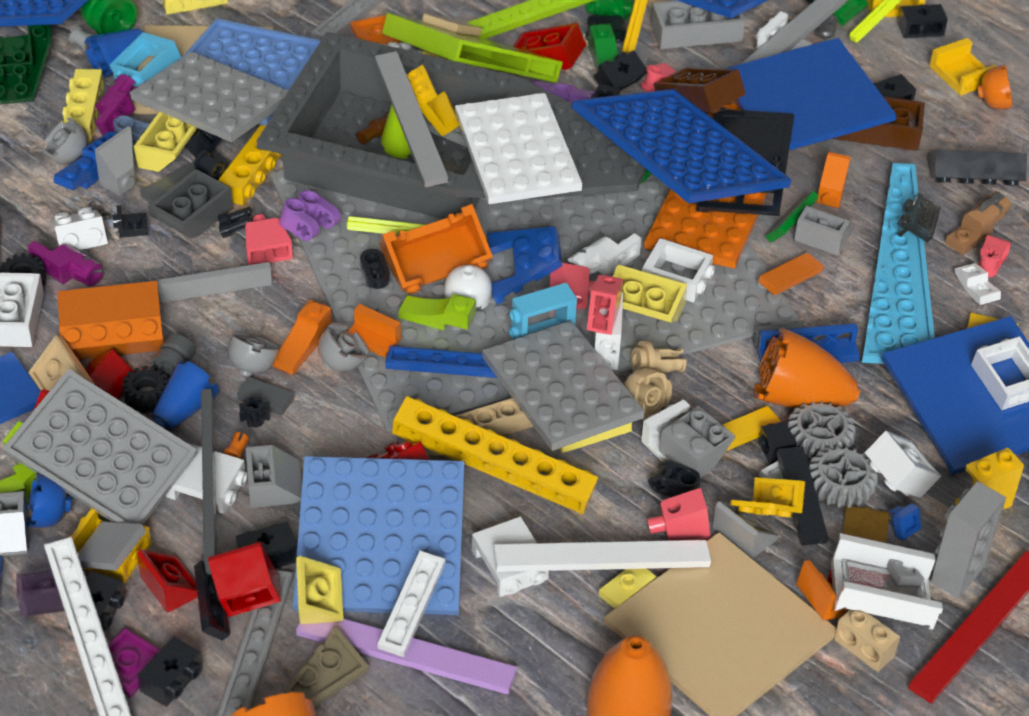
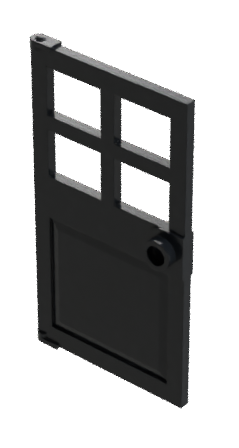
M721 107L719 112L714 113V120L786 175L794 114L729 110ZM784 188L761 192L774 193L772 206L743 204L745 195L737 196L736 203L698 202L696 211L780 216Z

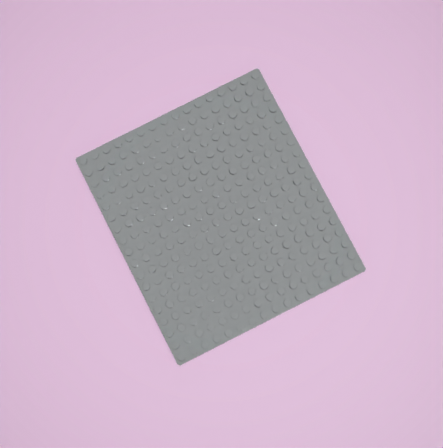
M639 88L627 92L620 93V95L643 93L646 91H644L642 88ZM284 170L270 174L271 181L282 205H284L286 199H298L301 191L310 190L318 193L323 199L334 205L341 214L340 223L330 229L319 225L320 233L311 240L304 241L299 237L297 238L328 306L331 308L335 321L348 326L346 331L354 324V309L359 304H362L401 322V341L396 346L482 353L484 349L512 340L509 335V327H511L509 311L512 309V298L550 287V274L537 282L533 279L523 285V290L515 294L513 291L503 297L505 301L498 305L493 299L492 290L491 302L483 309H481V306L476 308V314L468 330L447 325L445 330H440L398 318V311L407 295L425 299H445L444 286L446 278L421 286L420 291L408 294L407 291H401L387 263L390 272L389 284L381 289L369 287L366 284L360 266V255L368 249H376L382 252L379 245L382 234L348 230L347 219L349 216L419 224H430L442 219L285 180ZM652 174L642 184L640 183L637 191L522 199L489 205L486 198H480L475 207V212L488 245V234L492 232L555 226L559 232L562 263L567 264L568 258L585 243L592 244L602 237H608L619 244L623 239H627L635 233L641 237L640 255L626 264L625 267L642 271V267L652 250L644 249V241L670 188ZM747 241L735 269L712 264L715 266V271L712 279H707L703 295L699 294L694 303L686 300L678 321L670 323L622 309L618 370L612 371L613 373H618L631 369V353L639 341H649L653 348H669L672 350L683 348V353L679 355L682 356L753 337L754 333H756L755 326L798 323L799 318L782 292L775 296L758 282L760 275L768 271ZM513 248L492 254L493 258L488 262L489 266L483 269L490 277L491 283L515 276ZM666 260L661 267V270L692 280L698 272L697 270ZM597 271L589 275V281H596L601 273ZM588 295L587 308L576 309L575 326L594 348L595 332L587 330L591 295ZM549 311L529 317L528 326L555 318L556 311ZM371 351L366 355L367 357L361 365L357 367L383 426L389 433L392 432L393 420L406 396L422 400L425 404L436 409H443L453 416L512 398L498 378L386 369L385 362L387 356L382 357Z

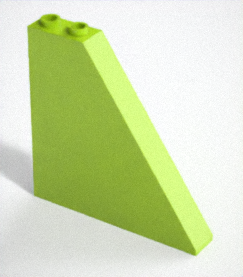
M388 12L382 34L455 62L555 83L558 81L562 61L474 35L451 32L423 23L419 19Z

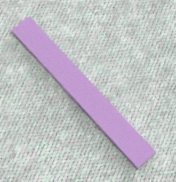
M346 619L340 622L300 624L299 622L296 629L297 636L324 643L336 625L358 653L509 695L517 674L516 666L415 638L412 639L405 657H401L378 649V642L383 633L382 629Z

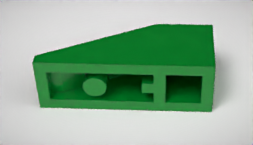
M610 24L589 26L588 48L597 72L599 71V65L607 60L609 62L614 61V58L618 55L615 36Z

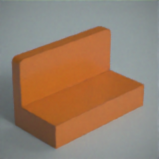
M359 304L354 309V324L348 332L352 335L355 332L358 333L366 342L369 351L386 357L389 347L396 346L401 341V322Z
M810 560L804 561L796 583L798 588L822 620L843 617L849 609L844 607L835 611L834 601L836 593L833 591L832 585Z

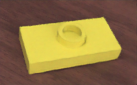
M647 568L625 569L599 589V596L616 609L654 581L656 576Z

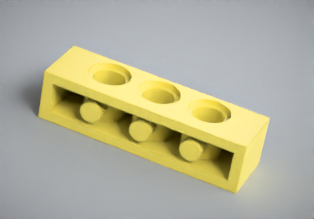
M75 69L74 77L70 78V92L66 94L67 106L63 107L64 121L62 122L64 124L69 122L66 118H73L84 128L88 137L87 144L93 142L96 129L95 122L99 115L95 105L99 102L98 99L103 95L104 91L102 69Z

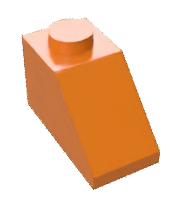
M828 152L820 182L817 204L835 208L840 207L847 181L850 156Z

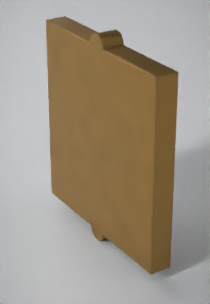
M846 506L843 534L887 543L889 512L873 510L869 507L851 506L848 508Z

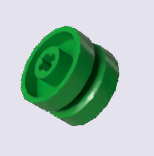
M88 0L81 7V17L97 34L132 29L136 22L137 7L132 0Z

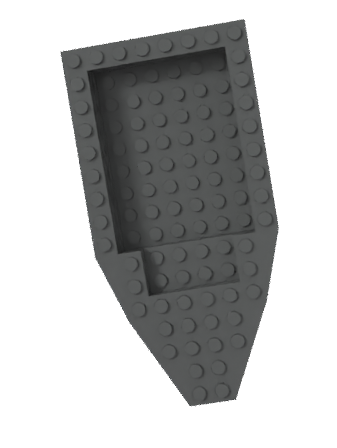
M326 32L256 141L257 148L283 154L285 180L441 219L447 218L452 213L454 215L462 212V207L473 204L475 209L479 199L486 198L467 147L430 132L448 175V182L425 187L412 154L408 155V158L405 159L388 155L384 151V147L381 146V136L373 138L365 145L357 140L356 133L367 127L373 119H379L389 112L392 104L375 63V56L397 51L406 75L423 65L428 72L437 95L445 91L454 109L456 105L540 93L546 94L582 181V190L528 199L637 191L646 172V168L571 108L572 103L518 76L331 32Z

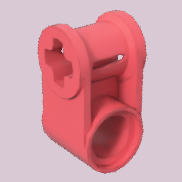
M666 63L649 65L646 69L648 72L646 79L641 83V88L646 92L655 91L653 83L677 71Z
M987 235L980 250L981 259L977 265L988 272V277H994L999 271L1002 263L1007 258L1011 242Z

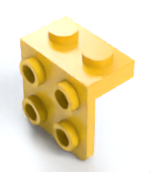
M755 477L753 501L731 500L730 505L738 506V512L791 518V513H802L805 482Z

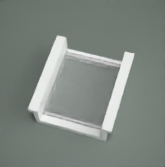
M840 533L831 561L833 591L836 593L834 601L835 611L846 607L851 610H861L865 613L915 624L929 625V629L933 630L939 613H942L943 610L942 602L931 600L928 578L935 563V554ZM889 561L903 562L902 566L913 572L915 569L918 570L924 577L922 585L897 586L887 569Z

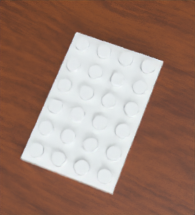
M545 93L455 106V114L488 205L582 190V181Z

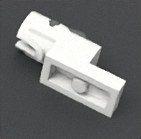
M634 233L627 239H623L619 244L608 237H602L592 244L585 243L568 258V264L588 267L590 269L589 275L598 271L603 275L610 276L614 273L617 265L625 266L640 255L641 237Z

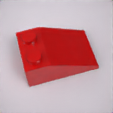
M578 23L522 32L512 47L562 61L561 69L568 70L574 66V63L587 44Z

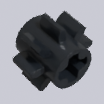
M260 396L247 397L244 403L239 404L240 422L246 421L248 427H261L265 420H270L269 402L263 403Z

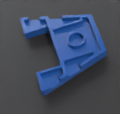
M555 226L492 232L488 234L489 248L492 254L513 248L515 276L492 283L493 299L497 305L504 302L505 299L503 297L513 291L515 294L522 291L523 285L534 279L537 282L563 266L559 232Z

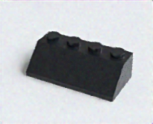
M934 150L927 154L930 178H937V183H951V179H960V184H973L974 180H982L983 185H996V181H1005L1006 186H1019V182L1026 181L1027 153Z

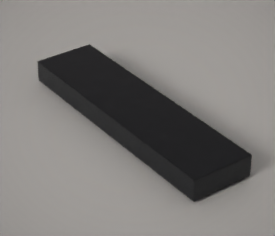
M804 448L778 449L776 454L783 479L805 482L802 513H793L801 546L827 543L829 537Z

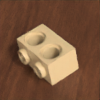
M850 609L839 619L834 640L875 671L879 672L895 657L900 636L869 613Z

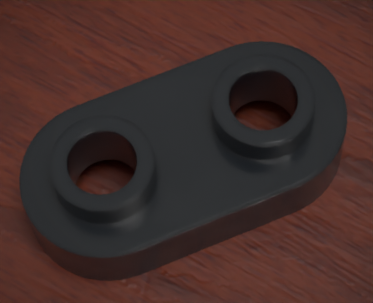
M368 249L362 252L360 255V266L366 284L374 289L386 287L390 282V272L383 253L376 249Z

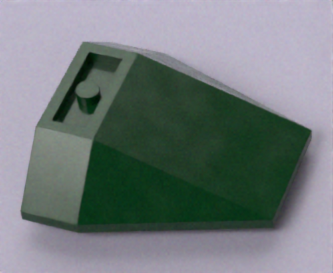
M49 24L27 25L28 35L0 38V105L33 102L35 100L51 47Z

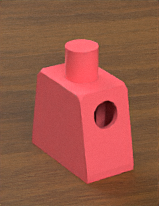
M258 214L253 217V222L245 224L248 265L293 259L292 241L286 230L280 226L278 218L267 219L265 215Z
M562 263V267L550 273V287L567 282L577 298L576 309L587 308L588 295H591V290L595 284V281H589L590 269L584 266Z
M602 274L598 275L591 290L587 330L612 335L620 309L623 279ZM603 308L608 310L606 315L600 314L599 311Z
M701 488L662 500L660 502L662 515L647 519L650 534L665 531L668 541L711 539L707 506Z

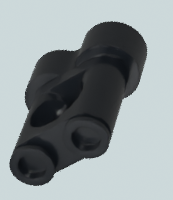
M248 206L230 214L226 212L218 215L221 236L223 238L232 236L233 232L245 228L246 223L253 222L251 208Z

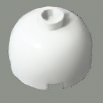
M458 266L446 277L444 298H451L453 294L476 300V308L481 306V309H483L491 302L492 298L490 277L478 266Z

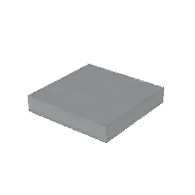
M101 522L77 554L81 567L118 570L146 530L142 524Z

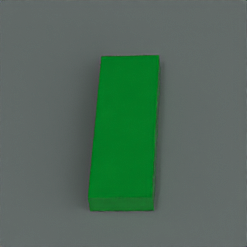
M812 191L801 198L765 236L767 240L774 242L785 235L798 221L805 207H811L818 200L819 196L817 193Z

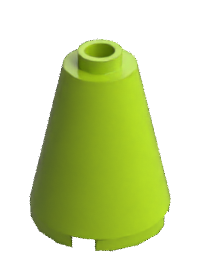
M391 104L381 136V146L384 147V151L388 155L405 159L412 153Z

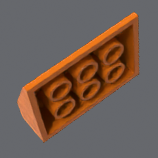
M157 281L58 291L60 336L64 338L78 360L95 358L111 349L118 355L154 352L160 350L164 343Z

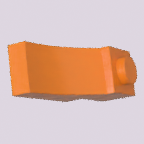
M310 299L297 314V320L279 349L272 366L294 375L318 346L319 336L332 322L331 308Z

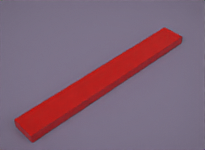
M1028 551L1020 557L909 683V690L933 704L1029 593Z

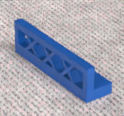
M856 323L787 329L816 343L841 363L858 362L860 354L856 345L858 332ZM779 330L760 331L757 349L760 363L768 346L766 340L772 339V337L778 338L780 335ZM842 333H850L849 338H838V336ZM818 335H826L821 340H814Z

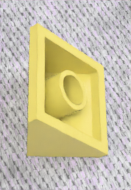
M296 557L300 624L343 621L341 569L306 557Z

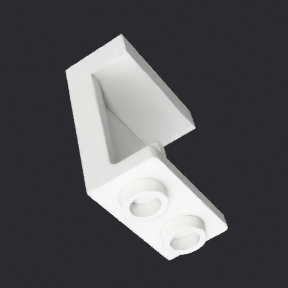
M188 443L197 449L198 454L166 494L167 498L176 500L181 492L203 499L202 447ZM215 451L216 504L218 505L219 513L225 514L228 507L234 504L240 486L243 487L245 485L248 473L245 471L244 460Z
M521 516L472 534V552L476 558H483L497 582V593L500 597L515 594L521 589L532 585H539L548 579L549 571L496 572L493 554L494 544L537 543Z

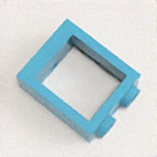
M143 32L110 64L114 79L118 75L124 74L135 81L132 85L133 87H138L182 57L174 41ZM149 55L154 57L141 71L135 70Z
M567 282L512 298V309L509 311L511 318L509 335L512 340L570 320L575 324L577 298ZM556 309L555 318L528 326L529 317Z

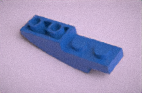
M109 131L84 147L81 158L54 174V183L70 190H74L79 186L88 189L99 180L95 149L117 133Z

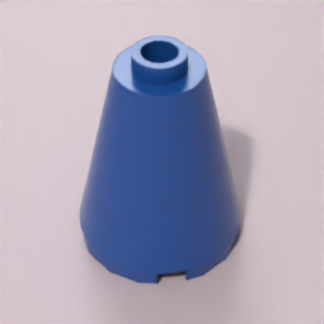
M134 28L87 37L85 44L88 43L89 49L85 51L93 69H102L103 78L111 76L113 72L110 64L144 31Z
M182 360L179 361L151 414L153 422L167 431H172L201 409L202 389H211L213 399L216 398L220 392L217 384L215 383L212 386L207 381L210 376L200 367L188 361L183 364Z

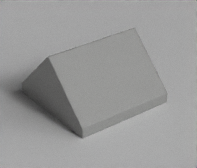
M718 501L716 504L712 529L716 533L720 532L751 559L755 558L779 538V535L751 513L738 512V506H731L730 503Z

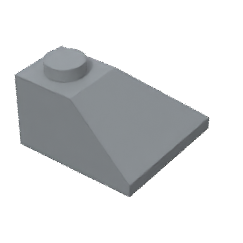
M128 126L95 149L99 183L118 196L136 185V161L132 130Z

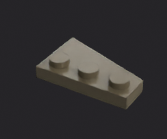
M335 625L323 644H320L312 658L300 669L284 689V693H304L306 699L312 698L314 707H316L368 673L369 665Z

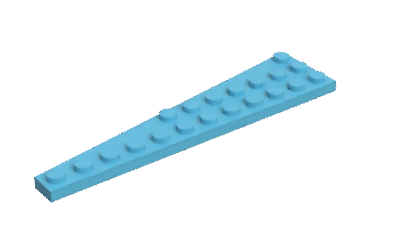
M892 164L862 363L884 364L881 360L883 353L935 338L915 164Z

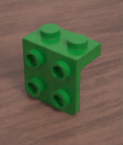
M595 0L586 3L585 10L593 15H619L626 21L631 16L634 0Z

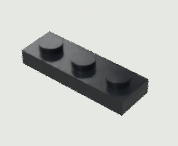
M201 560L194 565L201 630L223 641L230 636L228 615L219 601L212 574L206 573L204 561Z

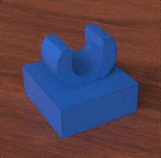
M911 503L905 508L896 506L889 511L893 515L891 525L894 527L896 538L903 541L922 529L918 506Z

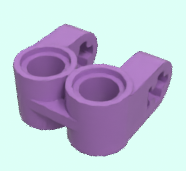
M304 190L299 193L298 199L289 198L285 200L279 224L300 239L309 241L320 233L319 225L330 229L340 223L341 214L334 205L323 199L318 193Z

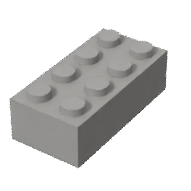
M680 1L652 3L651 26L660 49L743 41L745 19L742 13L733 18H728Z
M977 481L970 490L966 488L963 491L957 506L952 505L945 515V519L948 521L940 533V537L943 539L935 551L938 557L935 559L931 570L933 571L932 584L958 599L962 596L986 566L1006 500L1005 496Z

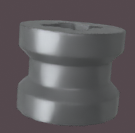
M833 14L815 29V35L822 39L833 38L836 34L837 17Z

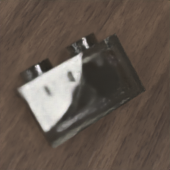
M920 193L916 194L912 199L908 198L902 206L903 214L897 223L899 225L897 235L902 237L909 230L915 236L928 243L934 236L941 207Z

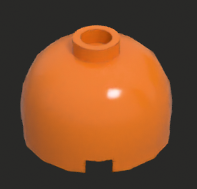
M1006 65L989 69L982 77V85L978 86L979 97L984 98L986 104L996 110L1013 108Z

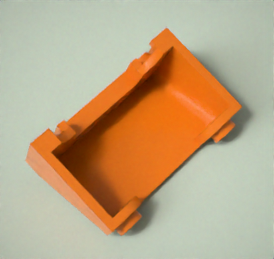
M473 204L462 207V212L455 215L453 213L449 214L445 219L404 232V230L399 231L398 236L395 235L394 231L382 234L379 245L402 292L407 291L408 294L416 293L421 290V286L445 279L454 268L461 265H475L482 269L489 266L488 262L492 260L493 256Z

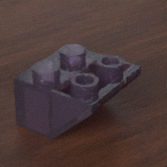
M50 566L18 571L16 574L17 599L22 617L65 611Z

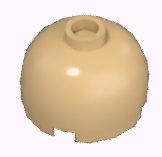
M643 368L636 370L627 377L623 384L643 408L644 418L642 420H646L650 415L657 414L662 407L667 408L672 396L671 382L667 380L664 373L654 369Z

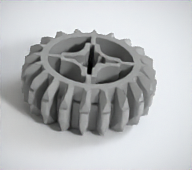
M812 401L809 406L802 403L799 408H795L792 414H790L787 426L797 442V447H803L805 455H808L810 460L812 457H815L818 451L824 452L826 447L834 450L835 445L840 449H844L847 445L848 450H850L854 444L856 434L854 419L849 418V412H842L841 406L833 407L832 402L827 405L823 404L822 401L819 404H815Z
M835 445L834 450L826 447L824 452L818 451L815 457H812L809 469L819 501L827 500L828 506L833 503L837 505L838 509L841 505L850 508L852 504L859 507L862 502L867 503L875 493L878 475L877 471L870 466L869 462L871 460L867 459L865 453L858 454L857 448L853 451L848 450L847 445L844 449H840Z

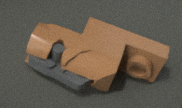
M997 191L984 198L976 207L964 215L961 226L946 237L945 244L962 255L966 254L985 240L987 235L992 234L994 224L1001 220L1005 213L1010 210V200Z

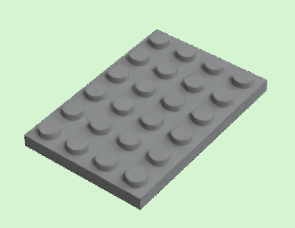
M191 51L160 73L140 84L130 92L131 100L229 142H233L273 114L288 93V90Z
M571 320L482 350V358L552 451L644 418L643 408Z
M70 369L64 373L3 447L5 454L33 472L53 480L66 493L96 510L97 513L111 522L142 525L198 454L197 449Z

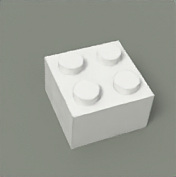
M885 431L865 452L871 460L869 462L870 466L878 473H882L886 478L884 480L885 484L891 490H899L906 496L913 495L921 498L941 477L911 440Z

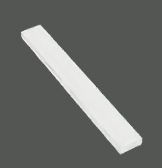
M72 537L45 544L44 547L98 714L99 716H131Z
M706 540L494 544L493 547L496 572L710 567L711 564Z

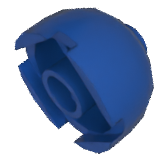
M35 474L36 480L32 482L28 509L33 512L32 518L28 517V526L49 528L61 521L64 512L69 513L71 497L66 496L65 490L53 480L44 475Z

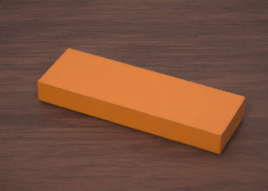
M807 252L760 275L758 282L776 296L821 273L824 265Z

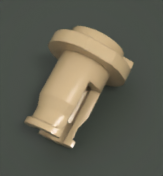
M639 341L632 350L630 361L633 372L648 368L662 373L672 371L683 373L686 368L687 359H678L680 353H683V348H677L676 350L653 348L651 342Z

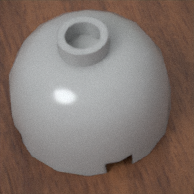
M66 118L69 122L65 124L62 121L59 122L45 139V142L48 144L46 149L42 147L43 154L54 162L60 164L75 162L82 157V149L87 146L88 137L86 132L73 118Z
M337 322L331 323L319 338L318 351L323 364L327 368L341 372L352 371L366 359L369 349L358 333L355 332L352 335L346 331L348 326Z
M234 332L229 340L227 353L233 366L239 368L238 373L252 377L253 373L260 374L268 371L277 357L278 346L260 337L253 339L249 338L250 334Z

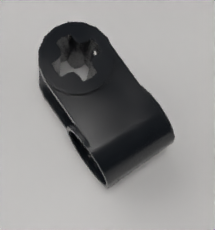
M591 15L587 18L589 26L610 24L616 43L624 41L627 31L623 17L619 15ZM589 26L588 31L585 34V38L587 41L589 39Z
M203 150L194 160V170L197 169L219 180L224 173L225 163L221 160L217 161L211 156L209 151Z
M666 459L659 463L658 471L649 478L648 483L655 492L674 497L700 488V474L694 469L686 468Z

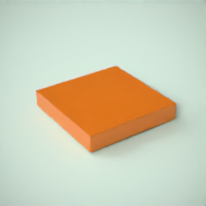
M386 15L350 22V29L355 38L379 44H389V41L400 43V40L382 34Z

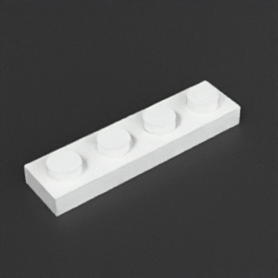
M419 551L379 639L378 649L405 657L446 565L444 558Z

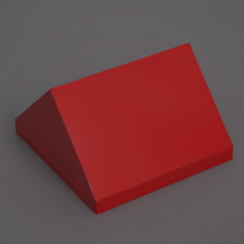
M113 349L93 358L85 368L95 386L118 400L123 396L122 383H124V377H128L127 373L130 371L135 373Z
M139 549L137 559L140 577L167 613L198 598L196 580L178 556Z

